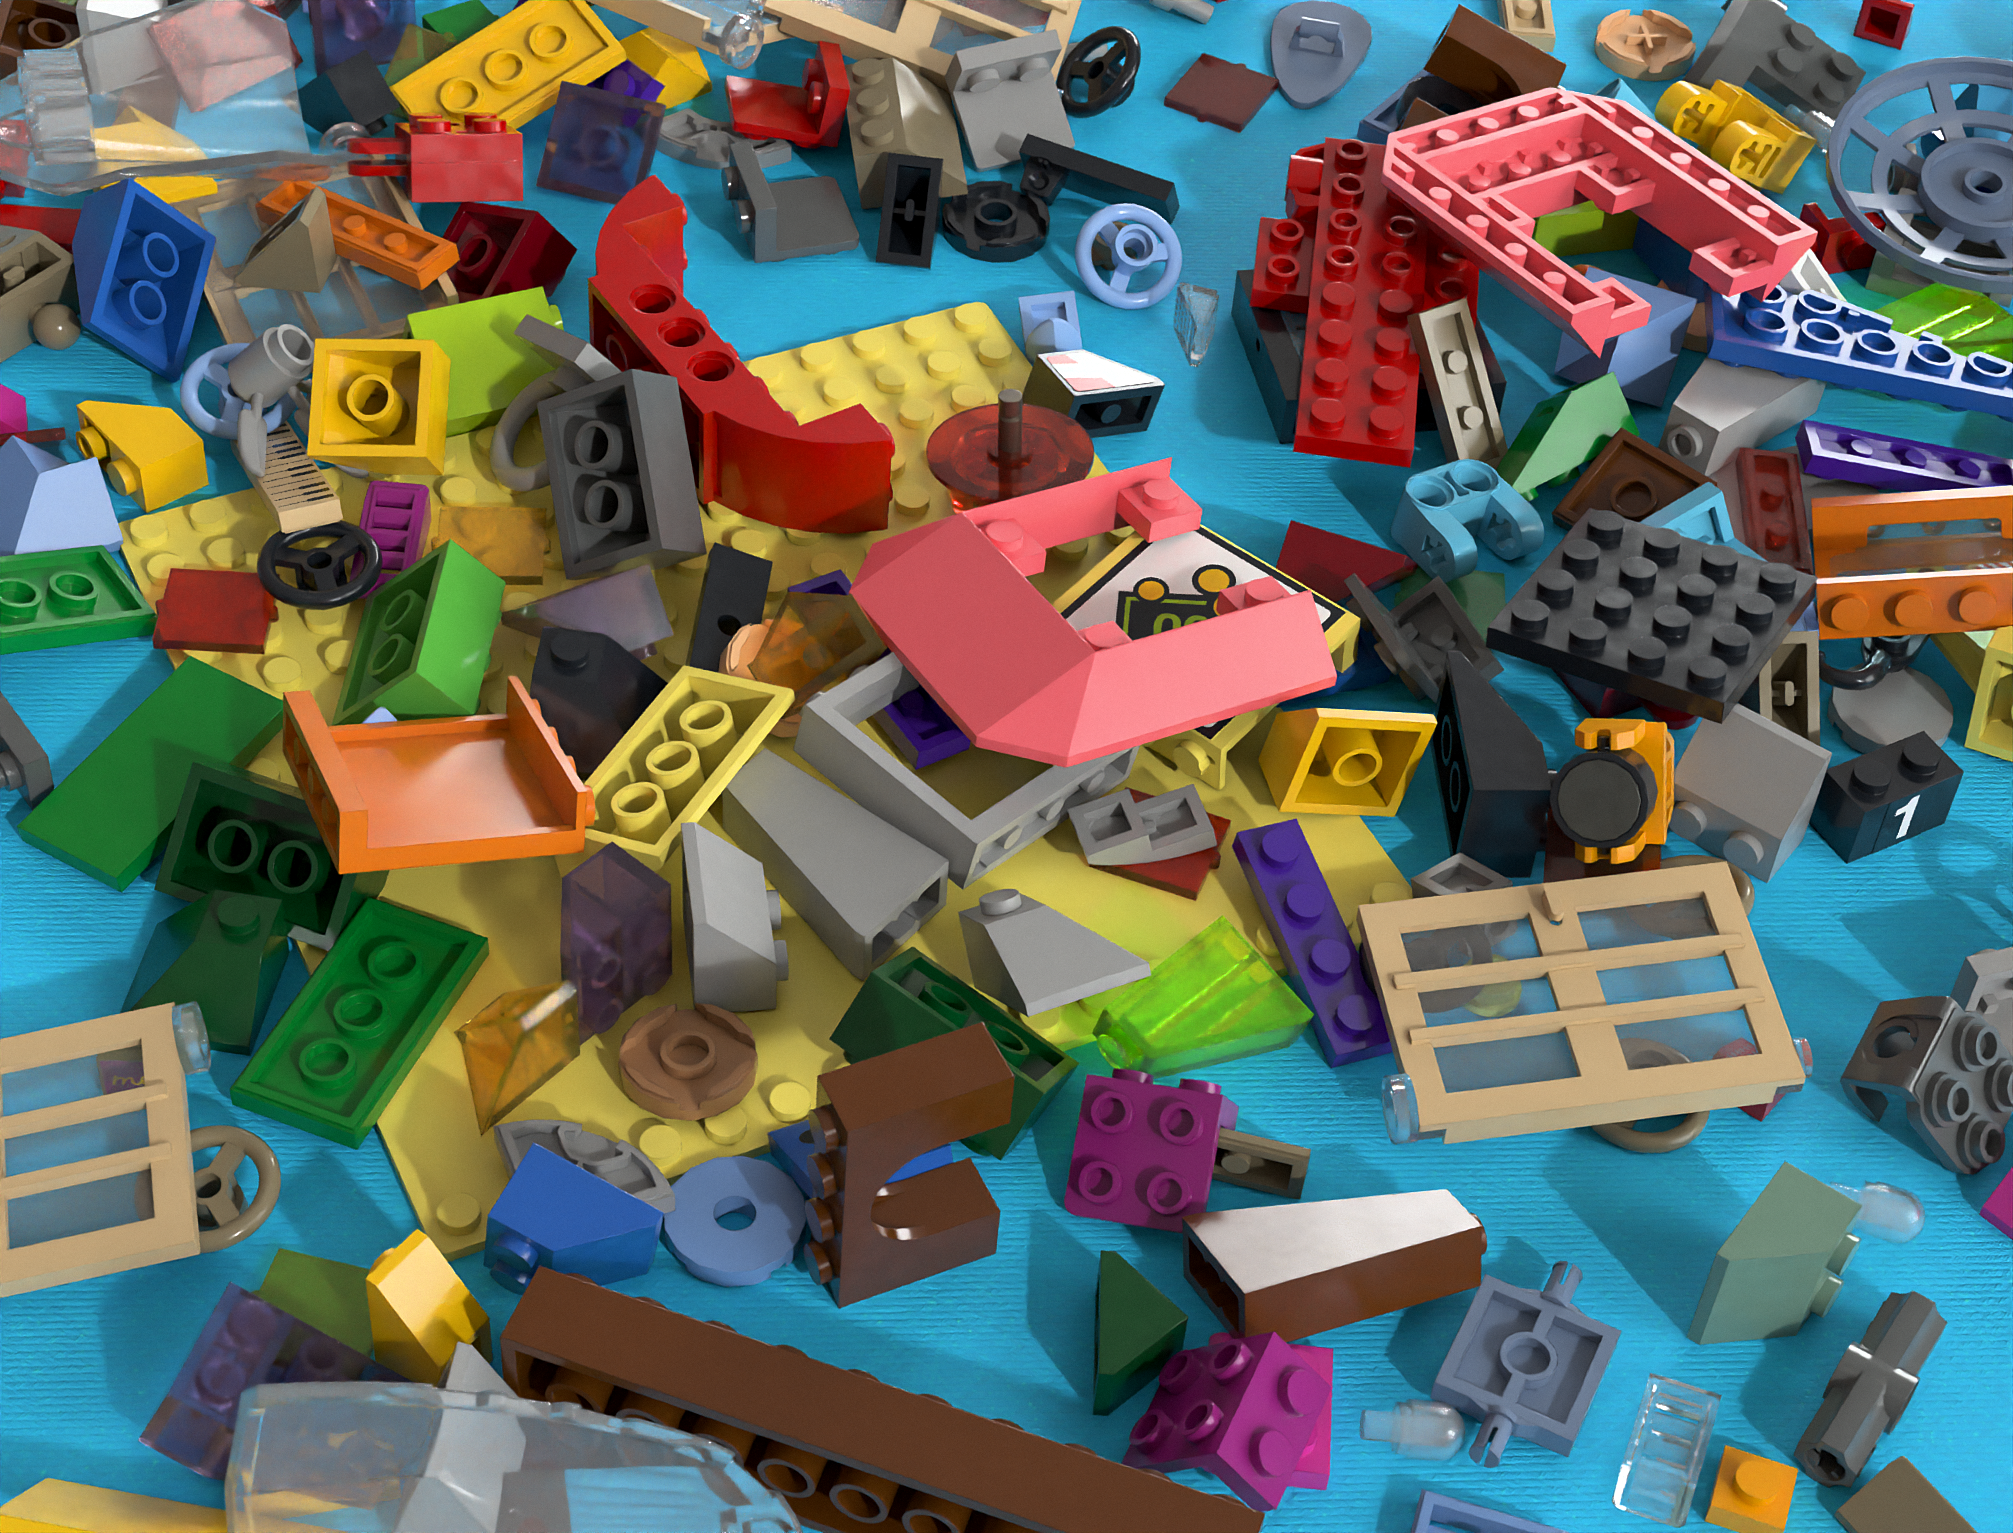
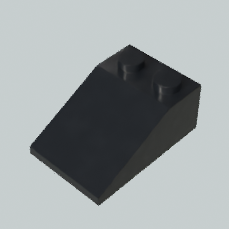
M1447 651L1434 712L1437 725L1429 741L1450 857L1461 852L1506 878H1530L1536 852H1544L1547 846L1548 827L1546 812L1547 808H1551L1550 794L1557 772L1555 769H1547L1542 742L1462 652Z

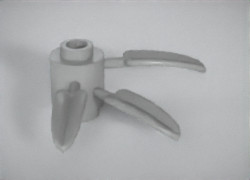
M290 324L268 328L235 356L228 365V375L233 391L241 400L251 404V410L243 409L238 414L237 439L241 460L245 468L259 478L265 476L267 423L262 417V408L272 406L288 392L299 408L294 415L295 421L307 437L309 433L312 379L306 381L303 379L309 375L311 364L314 362V345L301 329ZM302 392L307 393L306 398L304 397V395L302 394ZM334 464L354 478L362 479L369 476L366 470Z

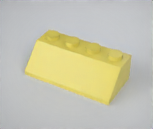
M683 665L583 784L589 785L594 794L595 821L592 826L585 827L583 853L554 855L564 888L620 902L658 871L681 844V823H697L795 701L793 689Z

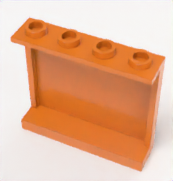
M509 676L507 679L506 713L327 726L310 690L283 692V754L338 874L584 852L585 827L592 826L595 821L593 791L589 785H583L576 772L573 757L564 754L559 745L555 728L547 726L541 716L538 700L530 698L517 676Z

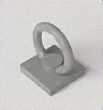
M527 314L513 333L555 368V370L538 377L513 399L500 418L492 436L490 445L492 472L502 485L515 491H533L550 485L546 459L536 465L522 468L515 464L513 458L517 437L528 418L538 408L537 402L622 372L588 342Z

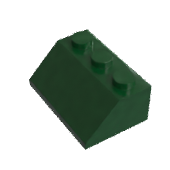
M193 762L154 890L191 903L215 889L282 899L287 937L329 951L367 897L374 899L378 897L385 886L389 870L338 874L298 787L228 763Z
M915 947L909 948L870 973L829 1040L844 1049V1058L850 1064H855L983 1022L1015 1076L1010 1123L960 1139V1142L982 1156L993 1155L1000 1161L1020 1144L1080 1064Z

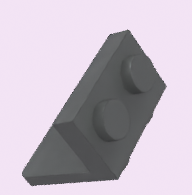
M751 142L729 144V167H723L721 170L723 193L727 201L730 200L732 203L738 232L744 234L755 263L779 262L789 258L819 254L830 255L841 251L853 250L858 247V230L837 181L833 177L820 176L767 183Z
M1355 573L1344 580L1354 598L1346 603L1350 612L1361 618L1360 625L1367 633L1371 631L1378 642L1374 645V648L1380 658L1395 676L1399 674L1418 701H1421L1428 695L1435 704L1437 703L1447 651H1461L1487 682L1504 671V668L1491 649L1486 647L1485 640L1460 603L1439 576L1391 611H1388Z

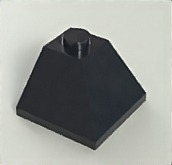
M543 626L532 673L530 698L538 700L542 718L548 727L555 728L559 745L564 754L573 757L580 780L587 781L668 683L607 634Z

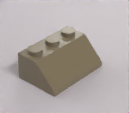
M866 58L853 64L844 65L850 86V95L846 108L861 209L882 207L889 153L943 159L941 198L968 194L950 93L894 58L880 60Z

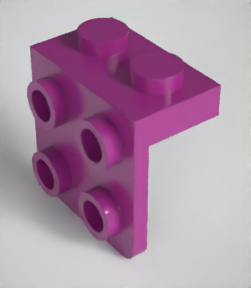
M1114 1068L1112 1078L1087 1074L1064 1199L1067 1211L1077 1217L1182 1234V1217L1206 1212L1220 1128L1235 1131L1239 1106L1220 1094L1222 1086L1211 1082L1180 1079L1179 1088L1153 1084V1075L1129 1069Z
M1274 1331L1241 1339H1232L1227 1342L1191 1350H1182L1172 1356L1163 1366L1159 1374L1160 1385L1146 1413L1136 1422L1129 1436L1131 1444L1121 1464L1137 1470L1144 1468L1152 1469L1163 1474L1207 1466L1250 1508L1260 1512L1276 1510L1332 1387Z

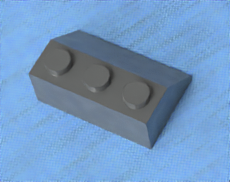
M630 369L537 402L566 580H580L658 570L707 554L677 377Z

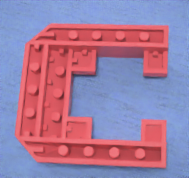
M1549 87L1389 133L1387 138L1380 183L1447 245L1598 358L1601 357L1605 339L1646 326L1652 305L1613 277L1596 283L1590 282L1532 239L1536 222L1533 218L1587 201H1593L1598 209L1611 215L1622 213L1629 209L1692 253L1688 270L1707 282L1712 290L1726 297L1746 291L1761 303L1814 244L1818 234L1817 231L1622 100Z
M1172 457L963 511L873 543L848 593V603L891 652H894L899 661L975 747L1065 768L1335 686L1337 679L1336 670L1311 589L1291 595L1272 576L1254 579L1247 583L1219 590L1216 611L1220 616L1133 641L1114 621L1096 624L1076 631L1028 581L1026 576L1044 572L1046 548L1127 526H1132L1148 543L1198 530L1200 528L1202 508L1169 477Z

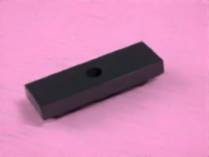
M714 543L707 558L685 666L718 673L720 655L737 631L748 624L750 626L761 624L773 564L772 561Z

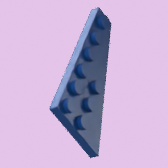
M1703 280L1708 358L1719 360L1721 363L1731 367L1751 366L1771 370L1786 378L1806 377L1826 381L1841 389L1852 390L1862 388L1882 392L1891 398L1902 401L1917 399L1937 403L1957 412L1973 410L1993 414L2002 420L2013 423V363L1980 351L1971 353L1967 358L1954 353L1948 347L1942 345V337L1923 331L1918 340L1891 330L1893 319L1814 290H1806L1796 295L1785 291L1777 285L1761 303L1746 291L1726 297L1712 290L1708 283Z

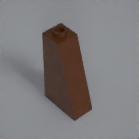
M1447 1189L1195 1213L1182 1217L1184 1277L1233 1339H1241L1274 1331L1287 1343L1481 1286V1255L1487 1249L1484 1227L1478 1216L1472 1212L1469 1213Z

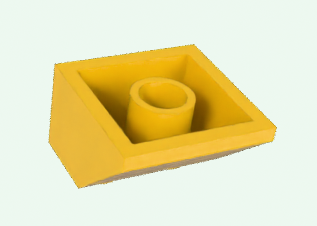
M315 338L307 456L314 460L384 475H444L451 366L449 357L434 340Z
M1328 708L1279 712L1275 717L1258 761L1279 812L1395 817L1434 732L1437 721L1434 714Z

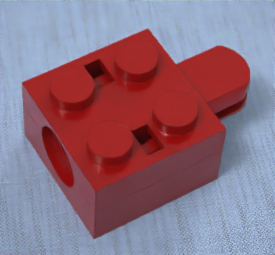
M411 113L409 114V123H395V138L347 139V152L395 154V159L349 161L347 163L349 175L362 177L396 176L404 193L412 203L523 201L522 133L507 125L506 119L497 118L496 113H464V122H451L449 119H443L442 114Z

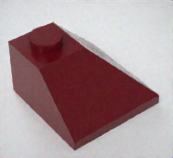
M469 201L460 204L442 237L455 243L457 246L460 260L446 272L458 293L459 304L542 286L546 298L551 297L558 284L563 280L566 269L577 251L538 211ZM413 288L411 295L420 300L415 288Z
M1293 520L1290 521L1276 565V569L1341 607L1347 606L1346 603L1354 598L1344 582L1353 573L1374 594L1415 576L1418 564L1407 555Z

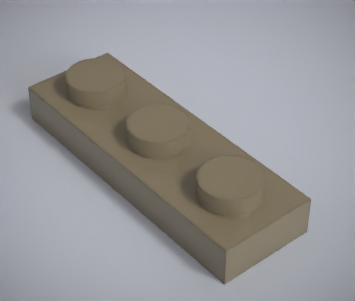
M1467 299L1453 300L1408 315V323L1417 354L1420 356V366L1447 462L1452 463L1463 459H1473L1484 462L1496 470L1508 448Z

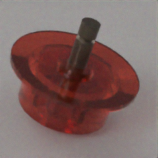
M1005 389L998 394V404L974 407L955 414L941 423L928 440L926 460L933 476L943 486L951 490V505L957 514L1082 481L1087 477L1093 466L1094 446L1086 430L1072 418L1049 408L1023 404V395L1020 391Z

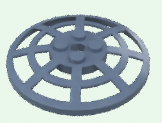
M1972 56L1934 58L1896 68L1861 87L1844 104L1834 121L1826 151L1827 181L1833 199L1846 221L1868 244L1888 259L1918 275L1949 286L1972 291L2013 295V277L1983 275L1943 265L1946 261L1954 265L1977 270L2013 271V116L1985 110H1957L1950 84H1980L2013 90V61ZM1922 88H1928L1935 112L1906 123L1895 130L1889 137L1864 119L1870 111L1887 100ZM1963 127L1988 128L2012 135L2007 142L1981 137L1967 138ZM1939 130L1945 141V144L1932 151L1926 160L1904 148V146L1918 137ZM1851 133L1877 152L1870 175L1872 194L1847 191L1841 178L1840 162L1845 143ZM1891 162L1919 178L1917 195H1889L1887 173ZM1982 186L1991 189L1994 193H1982L1976 189ZM1861 211L1881 213L1886 222L1901 237L1923 252L1918 255L1896 243L1876 228ZM1925 213L1933 223L1943 230L1932 242L1911 228L1899 214ZM1964 239L1980 243H1993L2003 259L1975 257L1961 254L1954 250Z

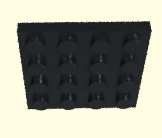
M1589 508L1487 628L1486 647L1722 724L1815 598L1818 577L1796 571L1792 566L1784 563H1770L1740 554L1728 546L1711 545L1684 537L1669 528H1655L1628 520L1613 511H1599Z

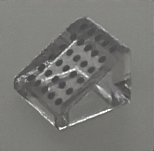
M1183 282L1177 286L1173 326L1189 365L1198 367L1199 364H1202L1214 335L1219 295H1217V290Z

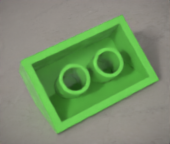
M449 539L367 596L331 726L362 724L379 707H385L397 721L476 715L481 704L478 696L483 675L491 662L489 650L494 630L502 616L500 605L506 582L453 540Z

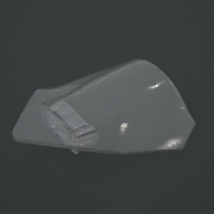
M184 0L159 10L88 32L58 49L23 50V57H17L18 71L0 80V179L26 188L64 197L117 181L147 178L200 177L286 182L326 181L329 179L332 169L338 167L337 156L311 153L301 114L286 21L247 0Z

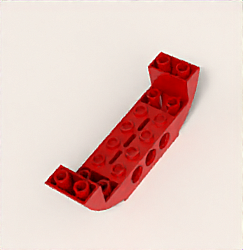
M656 175L649 176L627 192L614 206L599 232L595 252L596 276L588 278L590 344L622 372L636 369L677 377L696 493L703 504L715 501L743 516L777 527L806 532L850 534L888 529L889 502L893 498L890 482L891 457L895 454L894 439L888 427L884 423H878L861 403L800 426L790 411L782 409L770 395L763 379L759 376L754 377L740 361L734 346L729 342H724L711 328L705 313L700 309H695L683 296V271L688 266L687 255L683 247V226L687 224V211L678 194L671 193Z

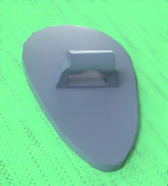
M1310 0L1298 2L1280 10L1273 21L1271 33V65L1277 87L1291 106L1305 110L1314 108L1339 93L1350 81L1363 63L1371 46V26L1364 16L1350 7L1330 1Z

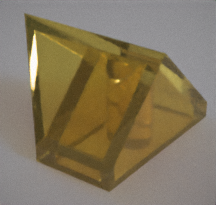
M787 592L754 661L748 664L747 667L758 682L793 689L795 701L781 717V719H785L800 713L805 702L819 691L827 692L847 680L858 667L874 664L886 650L887 646L853 594Z
M570 980L503 993L454 1032L462 1045L481 1136L580 1055L577 991Z

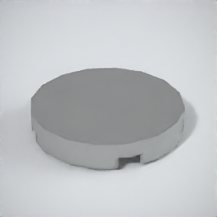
M1863 663L1847 670H1857L1862 667ZM1905 666L1901 671L1886 674L1880 683L1870 689L1858 691L1833 687L1828 700L1827 716L1832 727L1834 722H1836L1837 726L1843 731L1841 739L1851 748L1867 754L1921 731H1925L1941 748L1947 740L1953 725V706L1945 690L1929 676L1909 666Z

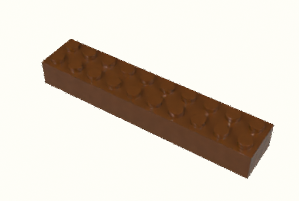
M539 1266L500 1336L503 1380L526 1405L521 1427L822 1533H1261L1265 1513L1247 1507L1243 1502L1225 1494L1211 1495L1175 1483L1169 1477L1156 1470L1145 1468L1137 1470L1099 1457L1094 1451L1085 1446L1074 1443L1061 1444L1026 1432L1012 1421L1000 1418L988 1419L953 1407L949 1402L936 1395H918L882 1383L868 1372L858 1369L844 1370L809 1358L804 1352L788 1345L774 1346L739 1334L722 1322H704L668 1310L654 1299L648 1297L633 1298L598 1286L594 1281L581 1274H563Z

